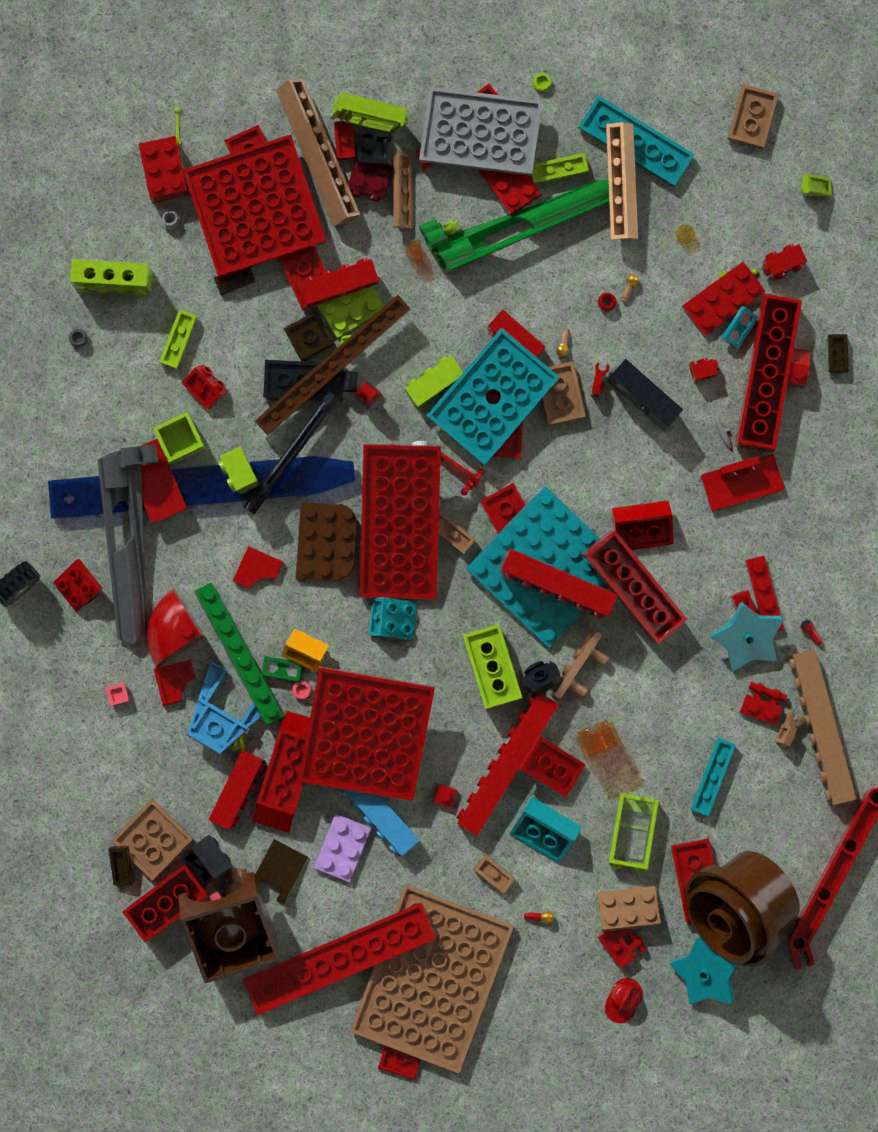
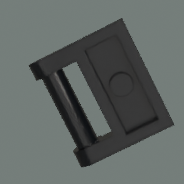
M358 131V166L381 167L384 170L392 167V161L390 160L392 136L389 132ZM377 141L382 142V158H377Z

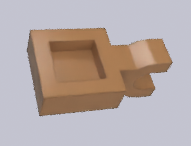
M789 711L787 721L781 725L775 742L790 747L796 737L797 729L795 727L800 726L805 718L798 716L796 721H794L795 713Z

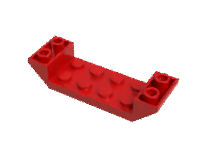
M290 711L286 712L257 800L252 822L290 833L304 782H298L310 717Z

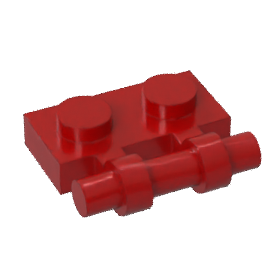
M750 682L748 689L755 691L754 696L745 695L739 712L776 726L783 707L776 705L777 700L785 702L787 695L781 693V690L767 688L762 683ZM761 694L771 697L770 702L759 699Z
M633 929L606 931L597 937L621 969L636 958L632 952L635 948L640 953L647 949L643 944V939L638 937ZM624 934H627L630 938L631 944L627 945L623 940L622 936Z

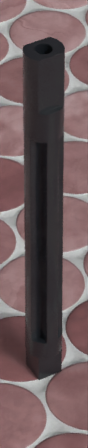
M330 392L326 394L304 427L244 505V508L254 515L322 421L339 401L335 395Z

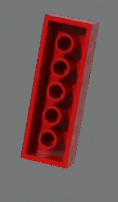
M610 530L581 554L608 588L618 595L617 599L653 643H661L688 620L615 530Z
M511 548L507 550L499 569L502 577L511 581L514 578L520 580L519 584L527 588L534 586L538 588L537 592L546 596L552 594L555 596V600L564 604L571 602L573 603V608L580 611L587 609L591 611L590 615L599 619L610 615L618 596L613 592Z

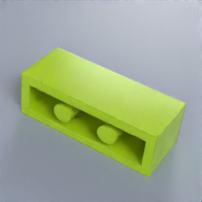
M452 355L449 358L447 356L443 357L437 362L438 365L433 369L431 367L427 368L421 373L423 376L417 380L413 378L406 384L405 392L417 409H420L450 388L463 373Z

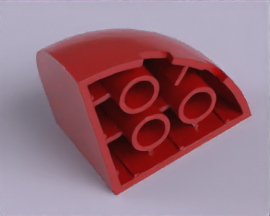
M174 588L166 593L157 603L148 624V650L156 668L205 637Z

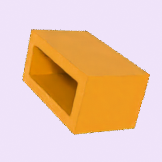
M294 629L285 644L281 656L316 672L326 655L329 645Z

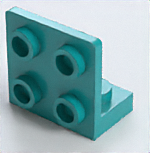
M385 597L372 598L369 636L413 640L417 603Z

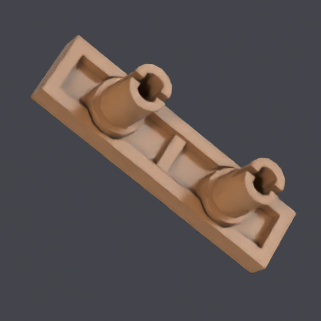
M594 630L585 635L583 639L584 644L581 648L575 650L572 655L574 659L570 665L567 664L561 672L563 675L560 678L561 683L551 689L552 692L550 694L561 699L566 690H570L580 698L585 696L588 689L574 679L587 658H591L601 666L607 663L609 657L596 648L603 635Z

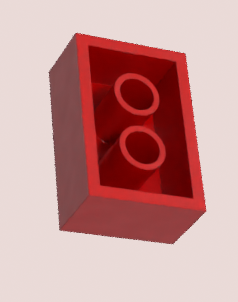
M176 136L139 143L149 198L152 204L189 196Z

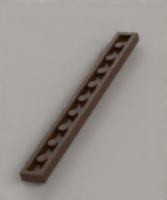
M399 295L394 297L255 420L257 425L267 436L408 313L411 308Z

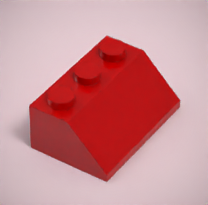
M669 500L612 508L613 529L631 550L674 544L673 516Z

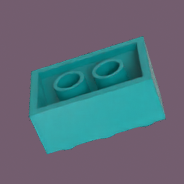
M531 797L512 828L510 835L560 864L574 843L582 826Z

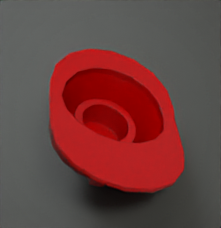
M622 978L613 986L604 1006L605 1013L612 1022L618 1024L625 1023L634 1016L643 996L642 988L637 981L631 978Z

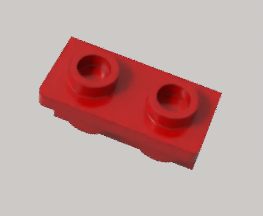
M204 365L195 367L181 382L206 410L211 409L223 395L228 393L225 384L213 375L209 367Z

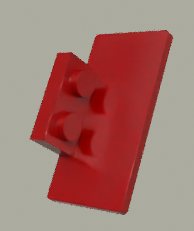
M774 454L746 459L701 475L711 511L784 490Z

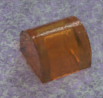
M419 239L412 240L406 245V256L411 262L422 261Z

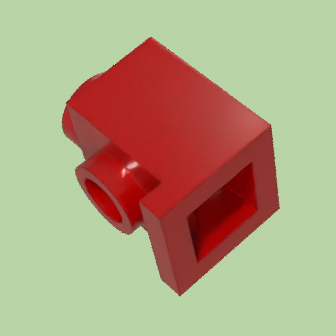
M703 358L697 360V364L694 361L688 364L694 383L715 377L718 374L719 365L716 359L708 360Z

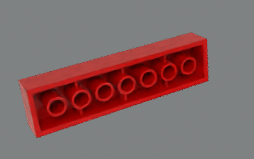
M766 293L761 298L735 446L771 453L776 450L802 300Z

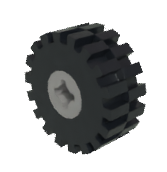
M28 561L18 564L0 579V603L3 607L13 604L14 601L16 602L41 577Z

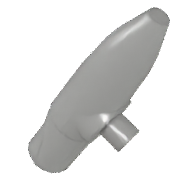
M721 420L715 422L723 442L728 448H731V441L728 436L730 429H725Z

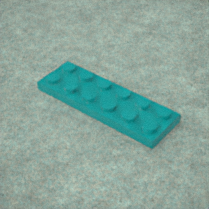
M598 95L578 126V129L607 146L606 124L621 122L633 124L635 164L675 187L695 154Z

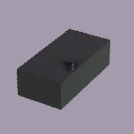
M627 359L610 375L608 382L664 432L682 413L683 409Z

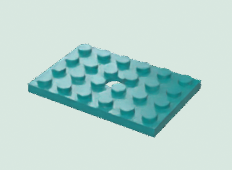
M501 328L427 414V417L481 463L486 465L560 377ZM497 390L500 393L501 399L497 404H489L486 401L488 391Z

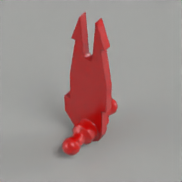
M441 451V463L459 479L461 478L466 482L465 487L461 489V494L465 496L469 490L477 488L480 477L485 473L484 469L480 468L476 474H473Z

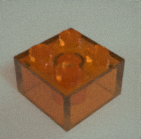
M607 720L595 724L596 728L591 731L588 727L577 732L578 736L574 738L584 759L621 744L613 722L608 723Z

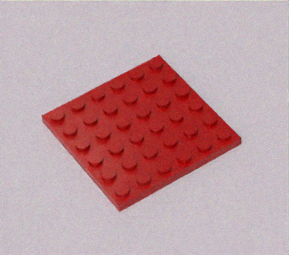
M291 134L183 169L218 278L327 242Z
M319 666L298 782L413 801L435 686Z

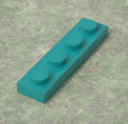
M717 737L690 810L709 817L736 744Z

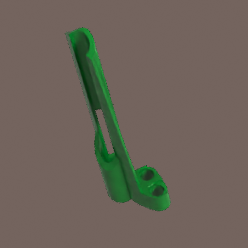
M597 180L545 202L519 210L511 216L508 214L450 236L444 234L441 223H438L437 219L419 225V228L438 266L448 273L609 203V180ZM525 221L531 227L529 230L487 248L484 246L485 238L488 235L516 223Z

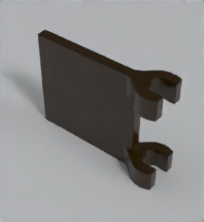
M274 839L255 874L258 885L261 880H264L281 889L277 901L284 904L308 856Z

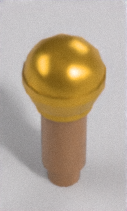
M630 274L627 277V286L621 300L625 303L629 300L633 288L639 284V278L635 274Z
M566 328L562 332L560 344L556 348V354L560 357H565L569 353L567 344L570 333L569 329Z

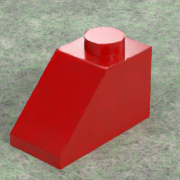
M794 348L788 386L804 388L807 385L810 351Z

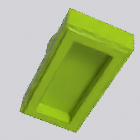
M809 173L802 175L803 182L800 190L804 196H820L825 198L832 196L829 177Z

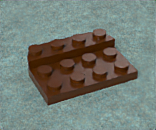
M301 502L296 579L341 581L350 575L354 568L357 520L352 509L343 504Z

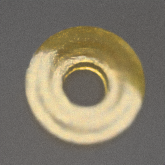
M682 225L676 231L677 240L683 244L692 242L695 237V231L689 225ZM682 232H687L689 236L684 238Z

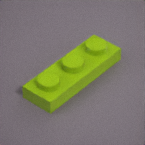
M585 153L534 164L533 175L531 176L533 182L540 184L589 173Z
M179 309L159 363L178 370L198 318L197 315Z

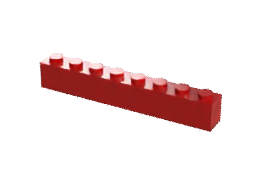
M544 694L541 696L532 695L528 702L531 706L527 712L525 710L522 711L517 719L521 722L517 728L513 726L507 735L510 737L508 743H502L497 751L500 754L496 761L492 759L487 767L490 770L486 777L482 775L477 783V786H479L476 794L474 792L471 793L466 801L469 803L466 810L462 808L456 817L459 820L458 825L476 836L517 773L518 767L537 735L540 736L559 705Z

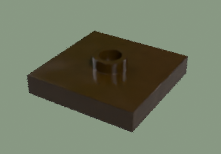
M318 311L283 328L300 361H305L335 345Z

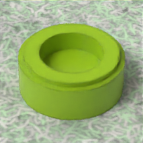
M541 72L534 76L533 87L536 91L546 92L550 89L552 80L547 73Z

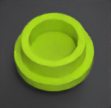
M451 219L443 225V232L448 236L454 234L461 228L458 225L459 221Z

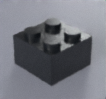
M210 835L199 841L182 856L204 887L232 867L229 856L221 851L218 841Z

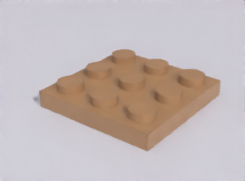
M152 798L111 841L116 846H129L131 861L153 881L194 838Z

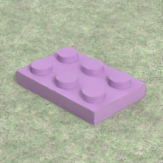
M335 814L314 868L350 882L371 827Z

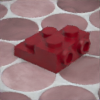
M356 154L348 183L352 196L357 198L366 196L374 202L384 201L393 163L392 167L388 170H384L381 167L358 166V155Z

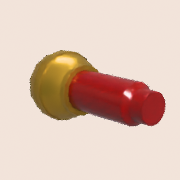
M550 911L542 913L528 912L524 913V919L551 924L554 921V915Z

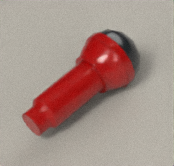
M804 620L800 625L801 630L808 633L815 644L818 646L822 645V639L814 630L813 622Z

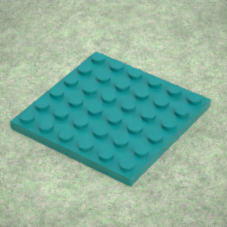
M546 486L530 500L466 568L476 580L548 648L555 643L584 611L573 608V603L571 602L564 604L555 600V596L552 594L548 596L537 592L538 588L534 586L531 588L524 587L519 584L520 580L514 578L511 581L502 577L499 569L507 550L511 548L603 589L608 587L581 555L600 538Z

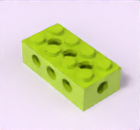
M72 259L70 283L81 293H89V290H96L99 294H108V291H113L117 295H127V292L135 293L136 296H146V294H151L153 271L147 263Z
M500 624L462 635L485 710L522 699ZM485 643L492 646V651L488 654L483 653L481 650V646ZM495 662L498 666L497 671H488L487 664ZM495 680L502 681V690L496 691L493 688L492 684Z

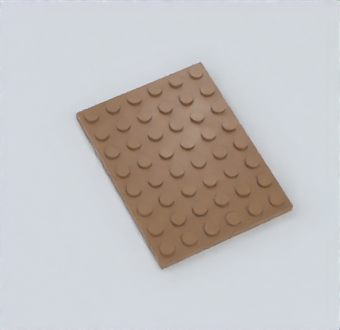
M405 884L394 914L422 902L437 939L374 966L350 1032L459 1074L514 925Z

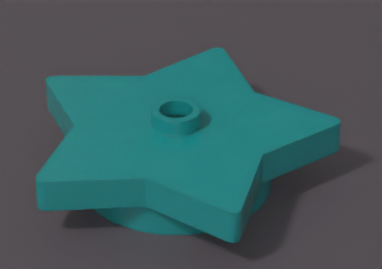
M741 602L734 617L725 626L710 633L713 640L728 650L730 668L732 671H735L752 660H777L773 638L780 628L783 619L781 616H760Z
M701 937L696 939L689 955L676 958L669 963L686 982L689 1004H694L709 997L730 1005L735 1001L731 979L739 963H733L718 956L707 946Z

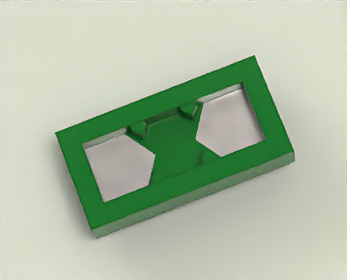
M264 656L261 675L300 681L302 665L291 660Z

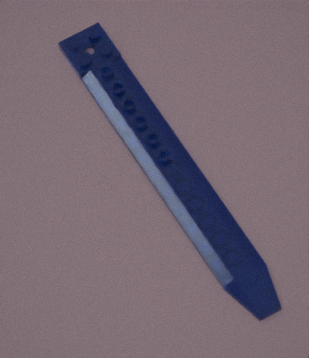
M318 456L297 457L266 499L316 495L355 482L354 462ZM279 459L249 462L259 484L264 481ZM220 465L171 469L186 506L248 501L258 488L256 487L241 495L236 491L233 492L227 482V479L230 477L228 474L225 475ZM99 476L48 481L51 519L104 514ZM71 493V496H74V500L68 504V501H64V497ZM120 501L113 513L129 512L127 503Z

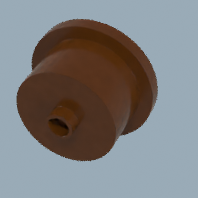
M754 851L741 852L722 867L714 865L705 866L692 875L686 885L687 913L698 936L718 956L744 966H760L770 959L777 951L778 935L793 923L799 915L800 904L798 895L788 876L771 859Z

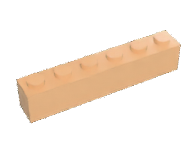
M625 122L606 124L611 240L638 239L633 124Z

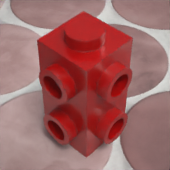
M790 244L785 246L782 252L776 253L774 251L767 254L761 267L764 275L768 276L770 280L774 278L779 280L787 276V272L793 270L795 273L802 270L807 259L800 244L795 246Z

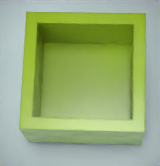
M188 412L153 428L171 465L206 449Z
M241 446L220 455L221 461L218 463L223 473L229 475L230 478L227 479V482L233 492L236 491L241 495L260 485Z

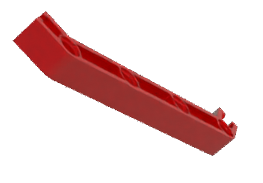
M878 787L871 788L865 793L787 938V947L793 967L796 970L802 969L801 963H798V952L805 951L808 959L806 961L807 966L815 965L810 943L878 818V802L874 803L871 800L872 794L878 793ZM851 840L854 843V848L852 851H847L845 844ZM822 889L828 891V897L824 900L819 897ZM795 938H801L802 945L799 948L793 946Z

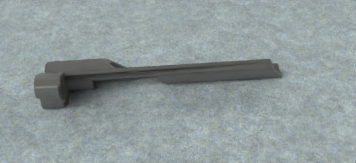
M156 445L121 448L119 451L97 459L117 638L126 644L136 643L147 628L141 466L158 464ZM120 501H125L129 510L132 538L123 548L116 551L113 512Z

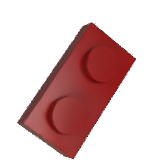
M335 121L337 160L355 159L353 124L345 121Z

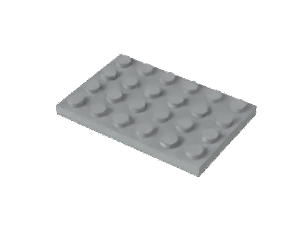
M430 87L419 162L532 176L543 101Z

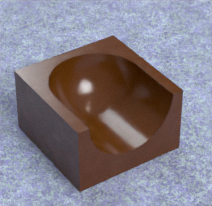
M254 871L246 874L244 883L236 891L218 900L196 902L189 899L186 893L179 895L180 920L204 983L280 960L277 935Z

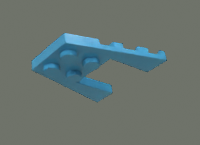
M211 660L187 736L216 754L221 755L261 716L254 703L251 704L241 722L209 703L212 695L228 672L227 669Z

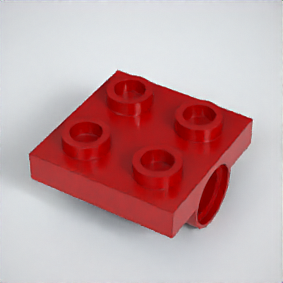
M80 559L75 560L53 582L76 612L94 600L103 589Z

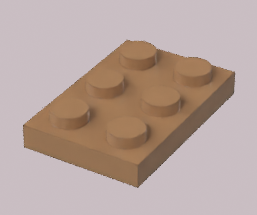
M742 84L727 139L764 149L779 94Z
M574 362L549 366L548 368L558 375L560 379L542 398L548 426L586 418Z
M655 886L597 892L602 932L660 926Z

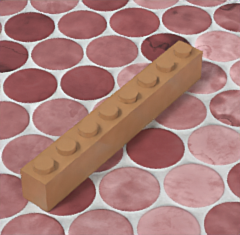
M303 78L289 79L276 92L333 227L347 225L360 216V212Z
M816 649L790 655L789 666L791 671H795L796 675L794 684L797 690L800 689L801 697H799L800 706L805 708L806 711L804 721L807 727L810 726L812 733L809 734L811 745H815L817 752L814 753L817 765L820 764L822 772H819L822 783H825L827 789L824 791L825 798L831 805L856 800Z

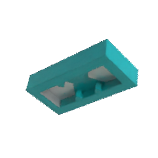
M741 306L721 338L733 348L739 349L758 317L746 307Z

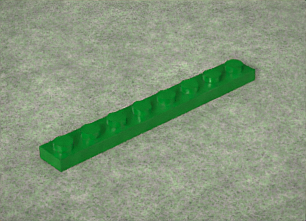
M212 582L195 590L194 593L265 726L282 719L284 716Z

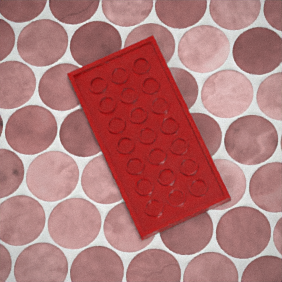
M363 444L360 597L437 599L441 446Z

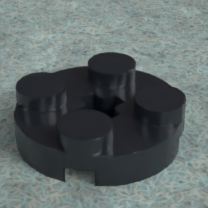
M539 661L530 665L524 671V679L523 677L521 679L524 688L529 693H533L534 696H541L544 692L561 683L560 671L552 661H549V663Z

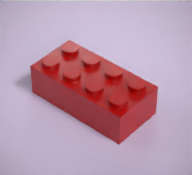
M184 864L122 912L146 943L180 918V894L186 893L189 899L201 902L210 893L202 885L188 864Z

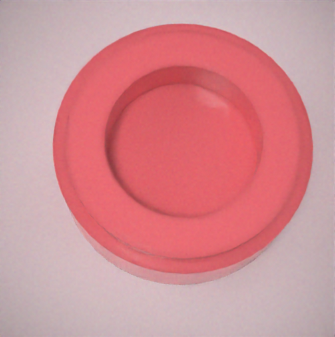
M298 681L293 685L292 692L297 699L305 700L310 697L312 688L308 682Z

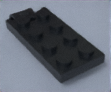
M265 360L263 398L280 399L321 362ZM342 370L332 379L335 380V384H331L329 381L309 400L322 401L326 394L330 392L339 399L338 402H343L342 392H357L358 373Z

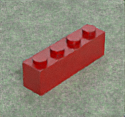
M363 258L358 260L357 264L351 266L349 264L342 265L337 271L331 272V270L322 272L319 277L313 278V276L304 278L303 282L299 284L307 308L380 284L372 259Z
M245 750L241 751L208 819L209 821L228 830H231L232 827L236 828L240 820L238 814L241 809H245L249 801L246 797L249 792L253 793L257 782H255L257 774L261 775L266 766L263 764L264 759Z

